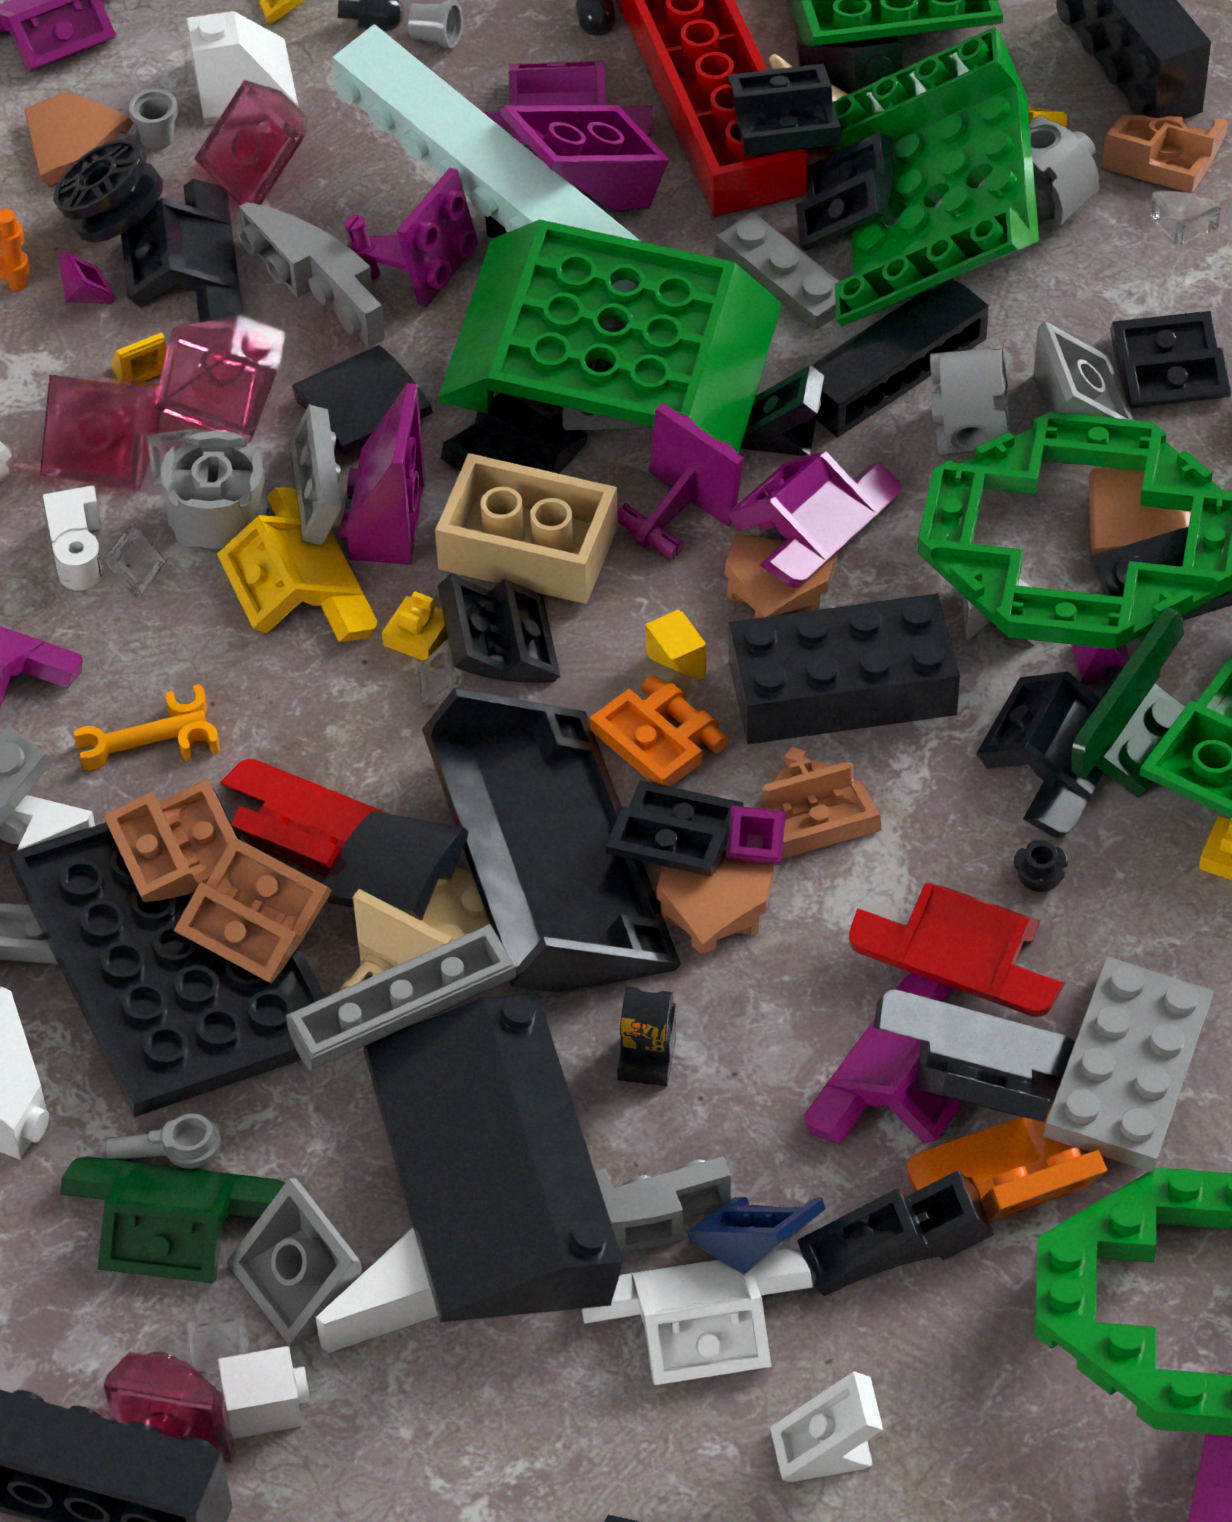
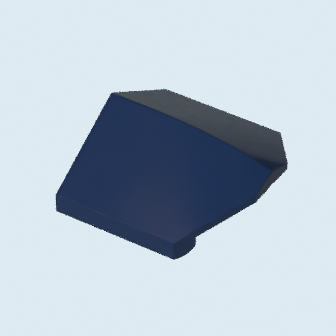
M734 1197L688 1230L687 1234L692 1244L745 1275L826 1208L823 1198H813L802 1207L750 1205L746 1197Z

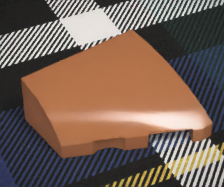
M1123 114L1106 133L1101 168L1192 194L1205 176L1227 132L1228 121L1213 118L1211 129L1187 128L1186 124L1183 123L1182 117L1166 116L1152 118L1145 115Z

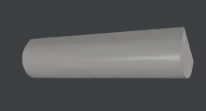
M489 924L287 1014L288 1030L301 1060L309 1070H313L515 979L516 966Z

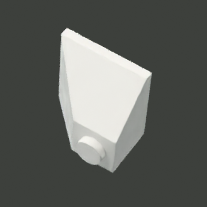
M234 11L187 18L192 62L204 125L299 111L284 38Z
M0 987V1152L21 1160L31 1142H38L45 1133L49 1122V1112L46 1109L41 1084L11 990Z

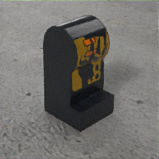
M627 986L620 1022L621 1044L617 1080L668 1087L676 1043V1003H674L673 992H645L638 988Z

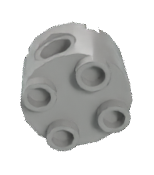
M1037 116L1029 122L1038 231L1039 234H1047L1066 222L1099 191V174L1095 160L1092 157L1095 153V146L1086 134L1080 131L1073 133L1057 122L1049 121L1043 116Z
M1003 348L930 354L932 383H940V386H936V392H931L933 423H944V425H937L936 428L939 455L974 453L976 447L1007 432L1011 433L1010 403L1007 399L1008 380Z
M219 430L199 432L184 438L185 446L180 447L176 452L173 446L165 454L160 472L168 524L175 532V537L179 544L189 548L197 546L218 549L225 547L258 515L267 516L269 509L261 454L256 447L254 452L252 448L246 445V439L236 433Z

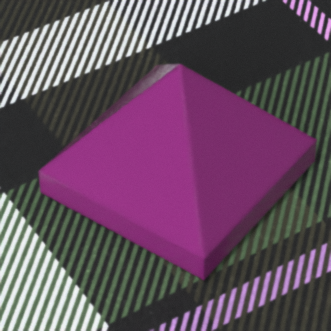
M62 253L58 257L66 302L112 304L115 301L114 293L97 266L68 253Z
M1126 644L1117 649L1071 645L1082 684L1100 682L1107 667L1120 665L1124 668L1130 659Z
M731 806L726 859L781 865L786 811Z

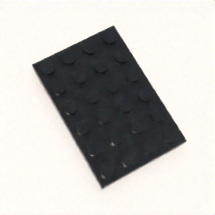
M214 790V792H215V794H216V796H217V798H218V800H219V802H220V804H221V806H222V808H223V810H224V812H225V814H226V816H227V818H228V820H229V823H230V825H231L232 821H231L230 817L228 816V814H227V812H226V810H225L223 804L221 803V801H220V799H219V797H218L216 791ZM106 822L9 853L10 868L134 1117L301 1060L290 1036L286 1015L326 998L299 946L271 984L175 932L174 929L194 893L160 901L143 902ZM233 829L236 837L241 840L239 834Z

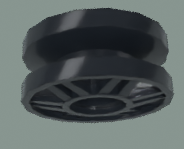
M119 139L106 142L90 150L75 161L62 175L55 187L53 201L64 217L71 219V225L82 240L92 243L114 238L140 222L156 205L163 191L164 180L152 164L146 163V156L135 141Z

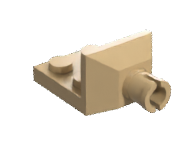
M456 866L450 881L438 879L423 920H418L359 889L353 896L361 963L357 971L342 985L339 991L489 925L473 875Z

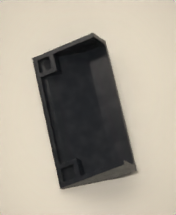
M454 688L422 728L455 826L465 827L469 831L463 849L489 924L516 966V978L510 980L511 986L562 992L676 971L681 963L665 920L661 915L659 904L643 862L606 854L605 846L622 806L595 735L590 731V722L586 711Z
M538 994L481 998L406 1027L364 1046L365 1058L439 1321L450 1322L611 1306L624 1261Z

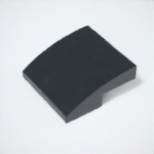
M824 64L728 75L730 98L744 155L841 144V126L832 104V85Z
M879 131L807 166V200L796 204L801 249L808 251L884 215L893 182L892 137Z
M1211 311L1112 321L1110 334L1130 408L1230 397L1231 388L1223 347L1218 348Z
M377 345L293 384L292 388L296 402L303 408L307 409L310 404L328 409L330 428L336 435L335 447L344 454H347L364 446L406 384L416 383L393 356L383 347ZM418 387L420 419L432 414L433 411L431 404Z
M500 393L492 398L488 413L477 411L476 421L473 425L443 443L440 459L461 471L467 455L470 453L559 474L586 444L588 434L581 430H565L562 426L561 418L529 399Z
M450 574L437 585L453 666L455 668L487 678L513 682L547 683L555 682L561 677L543 595L506 579H503L492 590H488Z
M640 780L629 807L622 806L605 846L606 854L711 877L726 857L731 806L744 807V803Z
M371 811L352 832L336 857L323 884L332 890L326 901L331 904L354 908L353 896L360 889L418 920H423L438 879L451 880L469 831L461 826Z

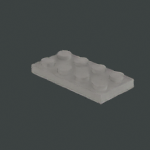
M1107 956L1048 1116L1043 1137L1078 1147L1088 1152L1099 1149L1103 1157L1153 1173L1209 1011L1214 990Z

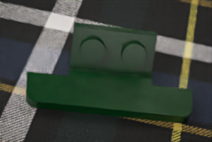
M1169 607L1163 610L1077 734L1072 747L1071 771L1081 779L1085 780L1095 765L1137 798L1152 782L1139 775L1140 768L1185 708V706L1155 684L1160 677V669L1184 636L1182 612Z
M80 1157L71 1162L61 1178L60 1195L105 1200L97 1270L213 1283L217 1279L222 1223L226 1221L228 1215L259 1219L285 1182L273 1178L97 1157Z

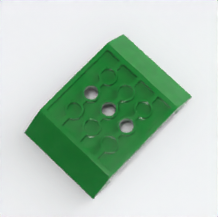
M996 27L969 37L961 43L933 56L926 57L918 63L890 76H885L875 83L832 102L841 126V144L833 145L837 151L879 131L892 137L893 182L888 206L883 216L851 230L853 275L835 283L836 321L841 327L1039 242L1027 96L1002 36ZM986 179L985 184L978 188L980 183ZM940 199H942L941 204L936 206ZM899 218L898 224L893 226L894 222Z
M539 219L491 239L438 396V403L488 413L494 392H499L654 427L656 408L661 403H664L678 414H684L691 418L697 427L716 440L728 443L739 455L782 303L736 262ZM620 280H629L638 287L630 292H621L612 285ZM615 319L621 321L626 327L620 331L609 332L604 330L600 324L605 320ZM596 359H603L610 362L613 367L605 372H596L591 370L587 364Z

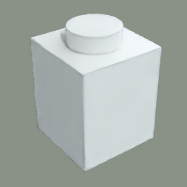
M289 1346L218 1359L232 1439L302 1427L299 1404L310 1402L305 1366L292 1367Z

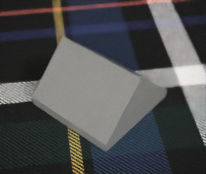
M1046 321L1038 326L1033 375L1047 412L1134 420L1109 356Z
M295 1178L287 1180L226 1262L288 1346H297L318 1333L316 1316L362 1275L361 1261Z

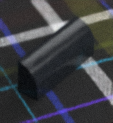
M952 279L916 295L818 359L811 366L824 375L820 397L821 406L818 414L814 416L815 419L834 436L840 437L931 376L930 354L967 351L986 340L989 305L965 285Z

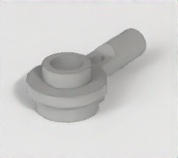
M192 1113L167 1121L163 1130H154L145 1135L107 1137L106 1154L108 1159L114 1160L167 1155L173 1164L181 1168L194 1169L213 1161L220 1152L222 1141L219 1129L213 1122L203 1115Z

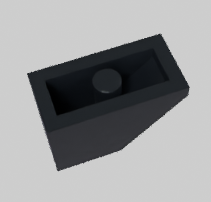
M896 37L813 47L807 46L805 42L797 43L798 66L824 64L831 84L847 94H851L879 81L885 76H890L903 70L901 42Z

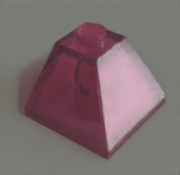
M243 80L194 159L240 206L246 202L261 205L305 138L308 117L282 91Z
M239 315L174 327L169 339L155 409L212 430L236 433L245 438L246 442L250 443L278 371L285 332Z
M49 375L40 476L141 489L159 434L164 384L106 377Z
M129 1352L106 1375L103 1386L112 1421L123 1424L130 1421L142 1422L153 1427L159 1434L181 1440L186 1437H196L205 1440L217 1450L222 1451L224 1462H233L235 1449L225 1396L188 1362L180 1361L177 1357L165 1352H151L148 1355Z

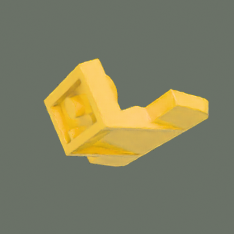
M275 487L267 495V500L275 516L258 515L217 553L252 627L267 634L303 601L312 606H321L339 642L370 638L377 626V619L333 532L330 530L323 545L303 541L296 488Z

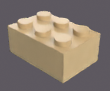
M468 453L435 529L438 570L497 584L506 579L536 593L587 604L618 528L617 487Z

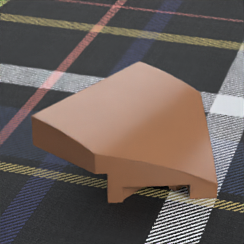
M71 92L56 95L24 109L39 174L49 187L58 183L62 175L83 155L106 142L116 140L119 133L127 135L133 125L130 117Z
M736 533L725 564L724 576L728 578L727 597L731 601L747 603L755 610V618L777 616L790 611L806 612L819 610L821 594L827 593L836 569L837 554L803 586L793 588L785 585L760 566L785 541Z
M791 747L784 756V767L772 783L765 784L762 788L763 806L761 809L786 811L781 859L881 831L880 813L862 781L854 779L853 763L844 761L836 765L824 764L807 759V751Z
M724 858L717 871L711 877L662 866L657 886V899L661 901V915L666 925L680 926L691 935V946L701 954L716 949L717 939L733 933L755 935L758 933L759 915L766 913L773 886L775 865Z

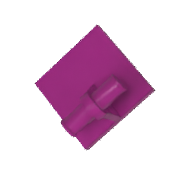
M449 168L406 218L396 230L397 235L370 236L364 217L361 216L359 218V215L350 216L344 222V227L350 240L347 247L353 250L371 267L372 280L378 278L381 274L377 262L409 271L418 305L425 307L447 285L449 279L479 245L458 170Z
M661 403L655 411L649 473L672 489L648 518L633 509L628 503H624L618 509V523L636 535L635 541L643 547L651 545L667 556L669 560H674L675 555L678 556L682 551L684 542L678 540L663 528L691 501L729 527L732 524L727 513L737 505L744 458L738 455L735 449L728 443L716 440L697 427L688 416L678 414L664 403Z

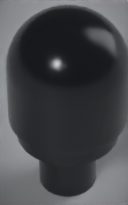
M338 0L337 18L358 20V27H363L365 30L375 24L382 31L386 32L399 26L403 19V7L399 0Z
M613 0L576 1L578 21L586 33L600 36L612 29L616 19Z

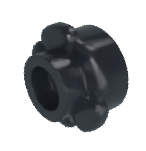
M1044 840L1029 842L1026 849H1019L1014 856V867L1018 869L1020 882L1026 888L1036 892H1046L1054 889L1064 878V868L1068 866L1066 853L1061 848L1054 847L1050 842ZM1037 861H1045L1046 864H1039V863H1036V862H1037Z

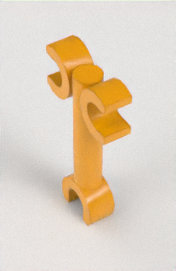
M200 684L193 685L195 700L189 704L178 703L173 691L166 692L165 700L169 718L109 733H104L95 726H84L75 730L73 734L77 749L90 746L95 747L94 749L79 753L83 770L93 771L101 768L108 761L109 754L173 738L178 739L179 751L185 761L192 760L190 746L197 741L208 743L212 754H218L220 744L217 729L207 722L205 716L207 700L204 688Z

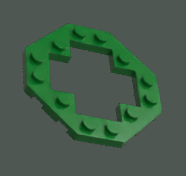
M1050 411L1034 419L1033 428L1016 436L1007 432L976 447L975 456L959 464L949 460L933 468L918 535V554L1009 638L1117 649L1147 634L1165 608L1175 609L1184 615L1232 590V490L1224 492L1212 481L1213 473L1185 450L1179 453L1166 442L1167 434L1153 422ZM1043 461L1144 471L1140 506L1191 511L1183 566L1129 561L1123 597L1018 586L1022 569L1023 549L973 544L984 489L1036 495Z
M1156 1167L1153 1173L1147 1172L1038 1236L1034 1336L1051 1349L1059 1345L1077 1359L1076 1369L1108 1394L1112 1395L1118 1391L1137 1406L1136 1416L1154 1430L1232 1436V1375L1157 1369L1156 1327L1096 1322L1097 1259L1154 1263L1156 1224L1232 1229V1173Z

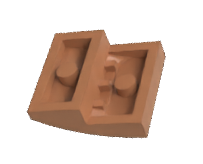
M1108 467L1093 468L1089 473L1091 555L1189 526L1191 511L1140 506L1144 471L1119 470Z
M208 778L158 802L153 791L103 815L143 902L160 901L195 893L200 882L207 883L232 836L236 837Z
M232 836L207 883L200 882L174 931L272 984L307 934L332 890Z

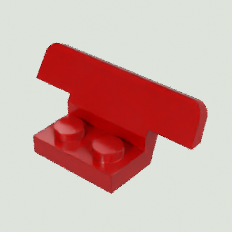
M246 759L239 762L220 782L223 788L263 803L258 813L239 806L231 823L233 829L245 843L326 877L345 842L371 811L390 814L255 759Z
M925 882L907 925L857 908L849 931L850 946L858 954L1032 1017H1042L1048 1014L1065 985V982L1015 965L1023 941L1033 942L1040 920L939 884Z

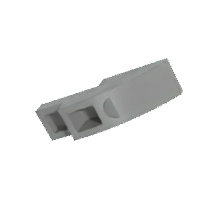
M249 202L239 206L242 226L238 230L240 241L250 255L257 254L266 264L270 276L277 284L284 283L297 298L312 291L320 304L324 305L327 303L333 309L345 331L349 334L355 333L368 348L385 339L382 305L373 296L371 267L334 236L296 216Z
M724 1156L708 1161L693 1160L685 1163L677 1170L653 1177L647 1175L637 1176L628 1180L624 1185L614 1188L606 1169L595 1172L620 1252L652 1248L683 1240L684 1218L718 1209L731 1200V1174Z

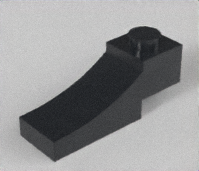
M957 1170L908 1196L900 1188H897L797 1239L803 1258L810 1269L815 1289L823 1296H826L859 1280L898 1266L940 1257L944 1261L993 1236L994 1232L975 1186Z

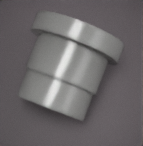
M444 0L441 4L415 3L412 5L408 15V32L412 39L438 42L443 48H454L457 46L463 28V13L458 1Z
M147 89L137 93L129 103V113L132 122L136 125L141 144L149 149H162L169 146L175 139L174 120L178 114L175 97L170 92L162 89Z

